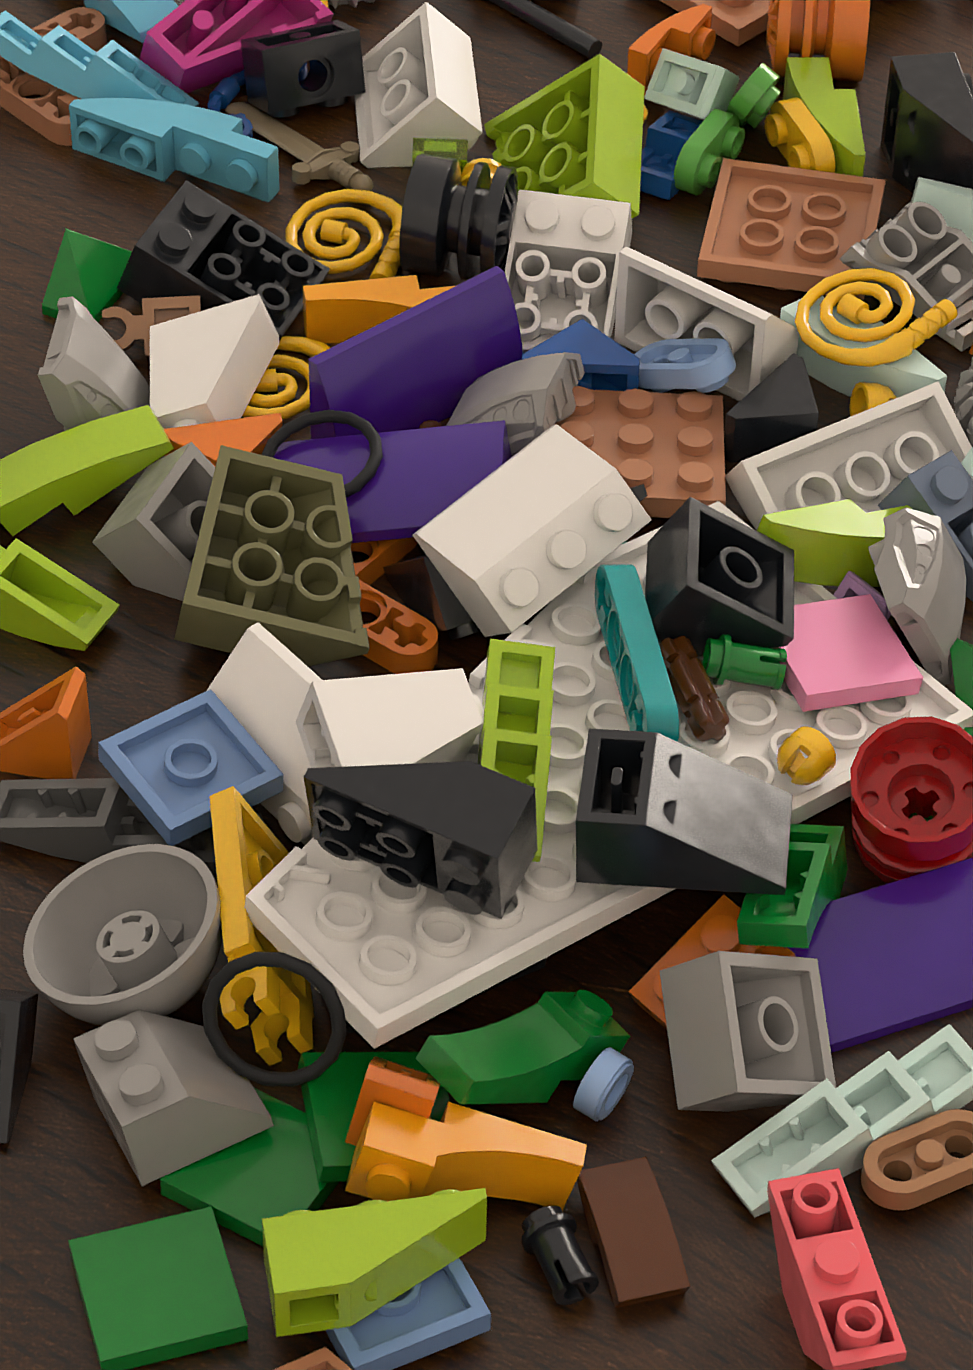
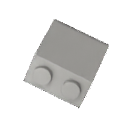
M192 442L150 464L92 543L134 586L183 601L215 466Z
M716 951L660 970L678 1110L730 1112L791 1104L826 1078L836 1088L817 958Z
M137 1010L73 1039L93 1097L141 1186L274 1126L269 1112L249 1079L239 1076L216 1055L204 1032V1026Z

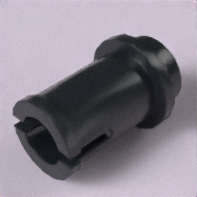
M555 1205L542 1207L528 1215L522 1223L524 1234L521 1237V1244L527 1253L535 1254L553 1291L552 1295L555 1301L560 1305H569L585 1299L577 1285L581 1282L586 1292L592 1294L598 1287L599 1280L591 1270L574 1236L577 1230V1223L573 1216L563 1213L562 1209Z

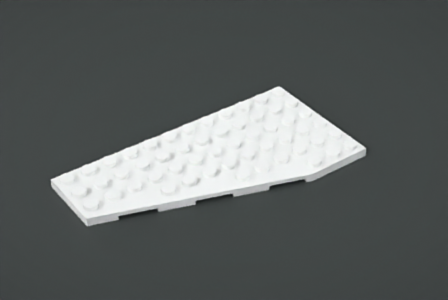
M720 501L709 505V507L750 527ZM660 528L620 545L555 597L528 625L523 623L505 639V641L555 647L552 681L554 695L550 728L552 743L542 855L540 862L532 861L502 919L484 911L478 915L463 912L451 905L443 894L420 884L414 888L400 885L389 879L381 871L380 867L357 857L352 861L337 858L325 851L314 837L302 849L296 846L246 895L245 909L252 924L279 952L310 963L332 982L343 1005L345 1019L374 1049L674 890V888L576 882L575 820L589 729L630 731L597 617L594 596L596 573L600 565L632 564L637 570L645 596L647 543ZM794 581V605L837 599L822 585ZM702 656L697 657L702 663ZM487 658L470 673L468 683L472 694H476L480 698L481 703L483 702ZM916 663V667L923 676L919 694L805 712L801 710L785 681H783L779 690H772L770 687L725 680L721 686L714 685L712 678L709 677L719 697L717 700L722 703L729 717V723L725 727L726 735L719 740L711 738L702 742L696 739L687 722L688 718L683 714L676 699L679 712L678 742L793 794L791 824H799L851 796L850 768L860 745L879 727L904 717L932 716L957 724L964 729L965 727H973V710ZM803 726L815 728L823 733L831 742L836 753L834 768L819 781L810 785L792 783V778L788 773L781 774L777 765L778 748L788 736ZM480 733L477 734L465 761H472L477 764ZM801 751L802 755L807 758L808 756Z

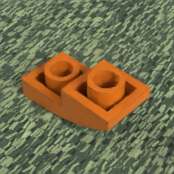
M701 4L674 14L649 29L628 48L627 74L645 86L644 96L663 48L699 60H706L710 56L716 38L715 30L711 29L712 6Z

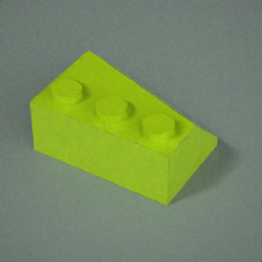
M598 54L485 123L486 134L495 141L497 148L492 153L493 159L501 165L516 168L518 192L520 189L631 203V218L639 215L645 86L604 56Z

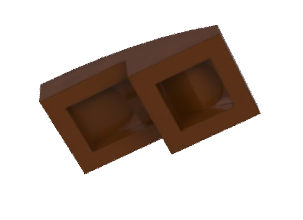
M647 1157L581 1170L577 1178V1185L592 1244H599L615 1309L686 1293L690 1288V1283L663 1196Z

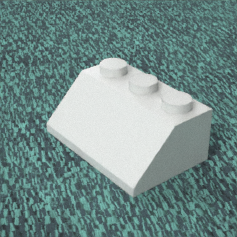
M425 2L362 57L366 92L355 95L360 162L367 168L411 167L416 157L420 154L454 158L458 153L469 150L483 133L471 38L430 4Z
M625 246L619 252L615 342L637 352L649 344L666 339H725L728 341L734 356L736 368L729 375L728 382L717 389V391L738 401H741L793 353L797 355L799 333L797 328L629 247Z
M556 424L543 432L413 534V537L480 631L487 637L512 633L652 519L615 467Z
M256 623L247 628L207 691L211 689L284 774L283 792L260 803L278 819L282 830L292 841L296 843L301 841L306 845L313 838V831L303 777L311 766L295 721L312 681H320L322 679L260 623Z

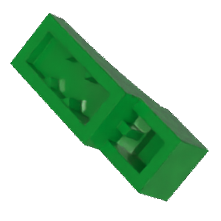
M791 824L786 895L746 893L737 920L739 945L809 948L813 932L822 911L830 901L840 899L848 871L844 826Z
M578 990L577 992H544L538 1003L499 1022L466 1032L430 1035L415 1059L459 1104L547 1103L561 1080H582L592 1063L606 1048L611 1047L620 1053L630 1035L611 1017L613 1010L610 1005L596 994L586 990Z

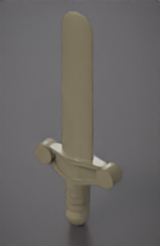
M235 102L226 107L225 111L229 115L245 114L246 118L252 123V128L255 132L303 161L292 166L293 182L307 184L311 179H332L347 189L373 190L371 178L350 165L359 160L360 146L358 143L348 141L342 143L341 147L324 149L253 105L245 102Z

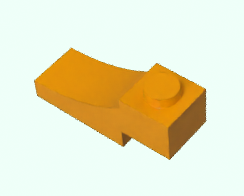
M416 275L303 286L305 337L323 343H342L455 286L420 289Z
M373 1102L355 1147L345 1191L373 1200L393 1201L430 1196L433 1193L447 1189L466 1191L485 1188L487 1197L512 1199L545 1207L555 1205L563 1210L583 1168L587 1144L448 1102L440 1122Z

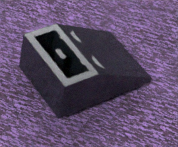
M955 52L891 56L880 145L892 177L912 193H914L918 177L973 189V84L970 74L963 73Z
M186 180L135 244L117 289L141 304L142 298L200 296L201 311L259 294L276 328L280 341L303 309V286L321 284L328 275L330 268Z
M589 729L575 820L576 882L786 895L793 794L657 732Z
M472 761L308 768L303 777L313 837L325 851L342 860L352 861L357 857L380 867L381 871L389 879L400 885L414 888L420 884L443 894L451 905L469 914L478 915L484 911L502 919L538 850L535 788Z

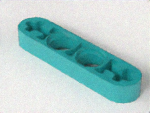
M632 564L600 565L595 578V607L630 731L657 732L678 742L679 712L637 570Z

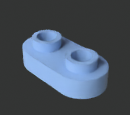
M721 338L666 339L649 344L634 354L640 358L638 387L651 389L652 392L663 393L672 389H696L697 392L701 393L712 392L724 386L729 380V375L736 368V362L729 343Z

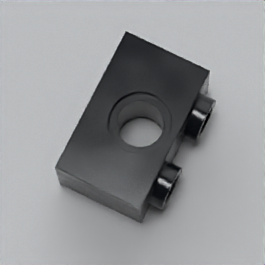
M339 20L241 40L248 103L267 112L270 117L293 116L300 112L299 107L315 103L321 107L343 105L348 101L347 96L366 92L360 30ZM309 61V72L307 76L299 82V70L304 63Z

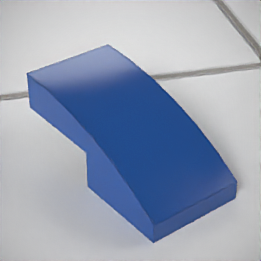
M669 110L648 127L646 144L642 149L640 191L670 200L679 191L675 187V179L673 178L678 156L685 142L703 120Z

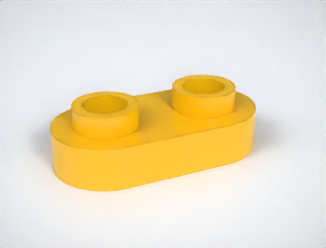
M794 97L774 102L771 106L770 114L765 118V132L769 143L774 147L777 146L787 160L788 166L835 173V156L831 142L802 100Z

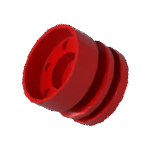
M932 716L904 717L879 727L860 745L850 768L853 844L864 866L883 882L892 883L973 858V737L959 725ZM915 812L917 814L909 819L911 813ZM932 815V819H931V820L926 821V820L924 819V818L929 817V816Z

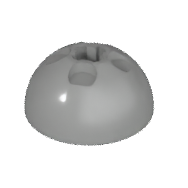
M146 844L126 847L102 855L81 866L62 880L38 907L28 926L23 946L24 964L27 973L38 990L53 1005L68 1015L90 1024L102 1026L137 1010L167 1016L186 1004L200 990L211 974L219 956L223 936L220 895L217 884L207 865L200 858L182 848L162 844Z

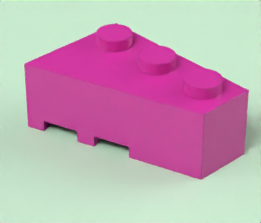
M185 0L146 33L140 60L185 93H190L244 70L241 48L242 39L331 21L333 13L320 0Z

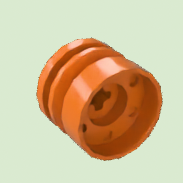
M769 0L766 47L768 48L772 70L780 77H785L788 54H798V57L822 55L829 57L832 80L861 82L867 50L870 0Z

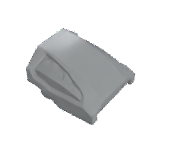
M925 202L908 203L893 219H889L879 230L876 229L866 240L863 239L859 243L856 242L840 258L851 269L875 268L894 273L904 280L915 298L913 314L917 318H921L925 312L942 299L950 300L958 308L973 296V242L961 230L947 226L942 214L935 207ZM867 281L878 284L890 293L891 300L900 306L902 305L898 292L890 286Z
M73 296L59 298L57 304L59 312L44 366L40 367L38 377L54 416L64 426V431L92 420L145 405L150 406V387L121 347L92 317L88 309Z
M564 352L539 355L515 361L477 378L466 388L447 426L505 420L511 454H517L543 432L555 425L556 422L566 419L575 411L576 402L572 389L578 385V380H581L585 373L580 354Z
M903 508L883 518L885 538L869 546L868 549L875 565L874 570L888 610L897 621L926 672L945 686L951 682L953 675L950 648L957 638L960 639L965 608L966 574L964 561L940 517L910 508Z

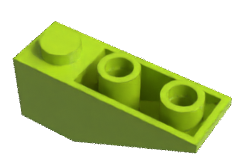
M485 1188L466 1191L447 1189L433 1193L430 1196L393 1201L369 1200L357 1206L314 1212L296 1210L283 1216L262 1219L264 1264L276 1337L353 1326L486 1241L487 1194Z

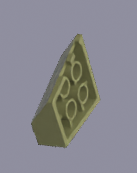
M221 445L174 640L232 653L247 628L260 623L306 666L368 654L370 647L367 628H363L360 608L362 596L359 577L355 576L351 551L353 539L342 474Z

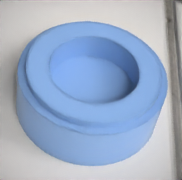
M611 1047L606 1048L595 1059L582 1079L573 1101V1107L594 1121L606 1118L623 1096L631 1080L634 1070L633 1061Z

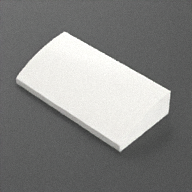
M938 381L742 460L725 478L745 515L757 531L763 514L851 499L866 513L881 510L878 504L909 474L951 450L961 463L972 446Z

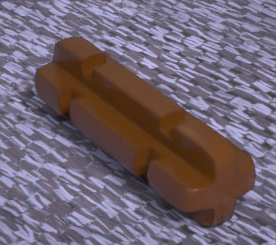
M683 635L675 639L666 637L660 642L659 646L673 693L683 714L688 718L687 722L693 735L702 742L711 738L716 740L723 738L726 735L725 727L729 723V717L722 703L717 700L719 697L701 661L697 658L698 655L692 642Z

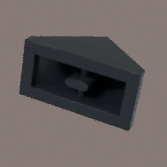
M793 353L726 413L724 431L725 460L731 463L741 462L817 430L819 412L802 357Z

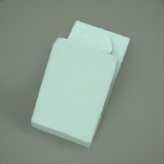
M663 48L644 99L704 121L713 109L717 108L726 111L738 85L739 76L718 65Z

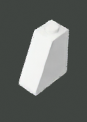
M259 294L150 326V407L163 429L239 419L242 417L279 345V335Z
M460 668L312 681L295 722L311 768L465 761L477 734L482 731L484 711L480 698L476 694H472L464 670Z

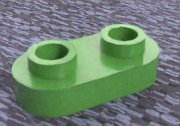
M762 63L747 79L726 109V112L738 115L740 128H743L748 123L755 129L769 113L772 104L781 94V91L775 87L780 76L765 63Z
M717 108L713 109L685 142L674 170L673 178L675 179V187L677 189L694 195H700L706 187L712 188L719 177L723 158L736 159L743 146L745 131L743 128H740L738 115Z

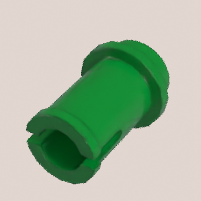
M722 634L719 639L708 638L703 651L702 665L708 677L712 678L714 685L721 686L725 680L779 690L783 684L786 672V665L780 664V662L787 660V652L782 648L772 649L732 642L730 635Z

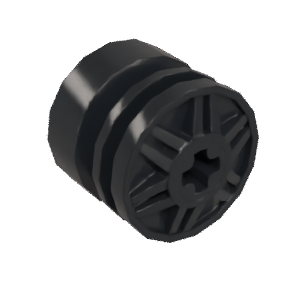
M429 154L418 155L410 172L402 208L399 254L400 265L403 271L440 276L444 273L452 252L457 254L458 274L461 280L473 278L479 262L480 274L495 266L505 271L518 202V174L516 168L504 165L497 167L491 183L488 163L478 162L471 172L467 185L464 186L462 185L458 159Z

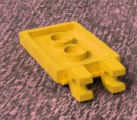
M231 786L209 796L217 883L220 895L224 953L228 957V962L253 952H279L252 924L245 909L246 895L289 853L236 788ZM255 967L237 974L223 988L219 999L222 1014L236 1030L249 1025V1017L244 1011V1005L251 995H253L256 1005L262 1010L250 1026L256 1052L269 1066L282 1061L281 1051L277 1048V1041L285 1031L287 1039L300 1054L313 1049L312 1018L314 1017L311 984L303 976L281 967Z

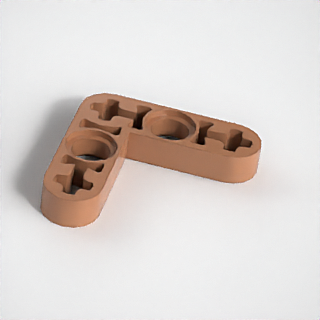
M73 8L32 28L33 31L43 37L60 25L95 52H98L107 43L104 15L93 8ZM0 56V106L51 142L58 145L71 146L69 104L75 99L82 98L73 96L21 70ZM33 95H41V96H44V97L35 98V99L25 98V97L33 96Z

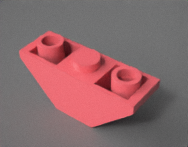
M839 1168L768 1181L767 1192L782 1293L803 1353L825 1370H860L905 1361L906 1348Z

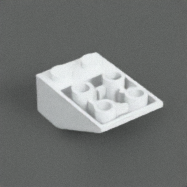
M519 189L504 272L516 308L523 353L581 319H584L611 338L616 318L619 252L625 246L630 248L631 203Z

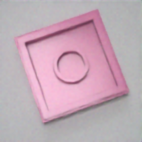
M871 594L794 605V639L787 646L772 648H782L787 652V660L780 662V664L786 665L784 681L803 712L919 694L923 680L922 674Z

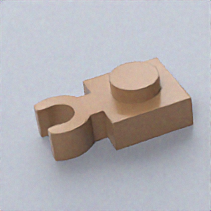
M200 296L142 298L143 315H132L122 307H109L102 311V318L104 321H122L126 325V332L122 338L114 341L124 352L133 347L136 342H144L145 357L147 359L150 358V326L200 312L201 298Z

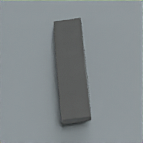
M114 778L1 780L0 841L47 855L85 863L126 847L146 844L168 845ZM256 813L264 822L261 813ZM212 827L174 845V847L182 848L200 858L211 871L213 878L217 879Z

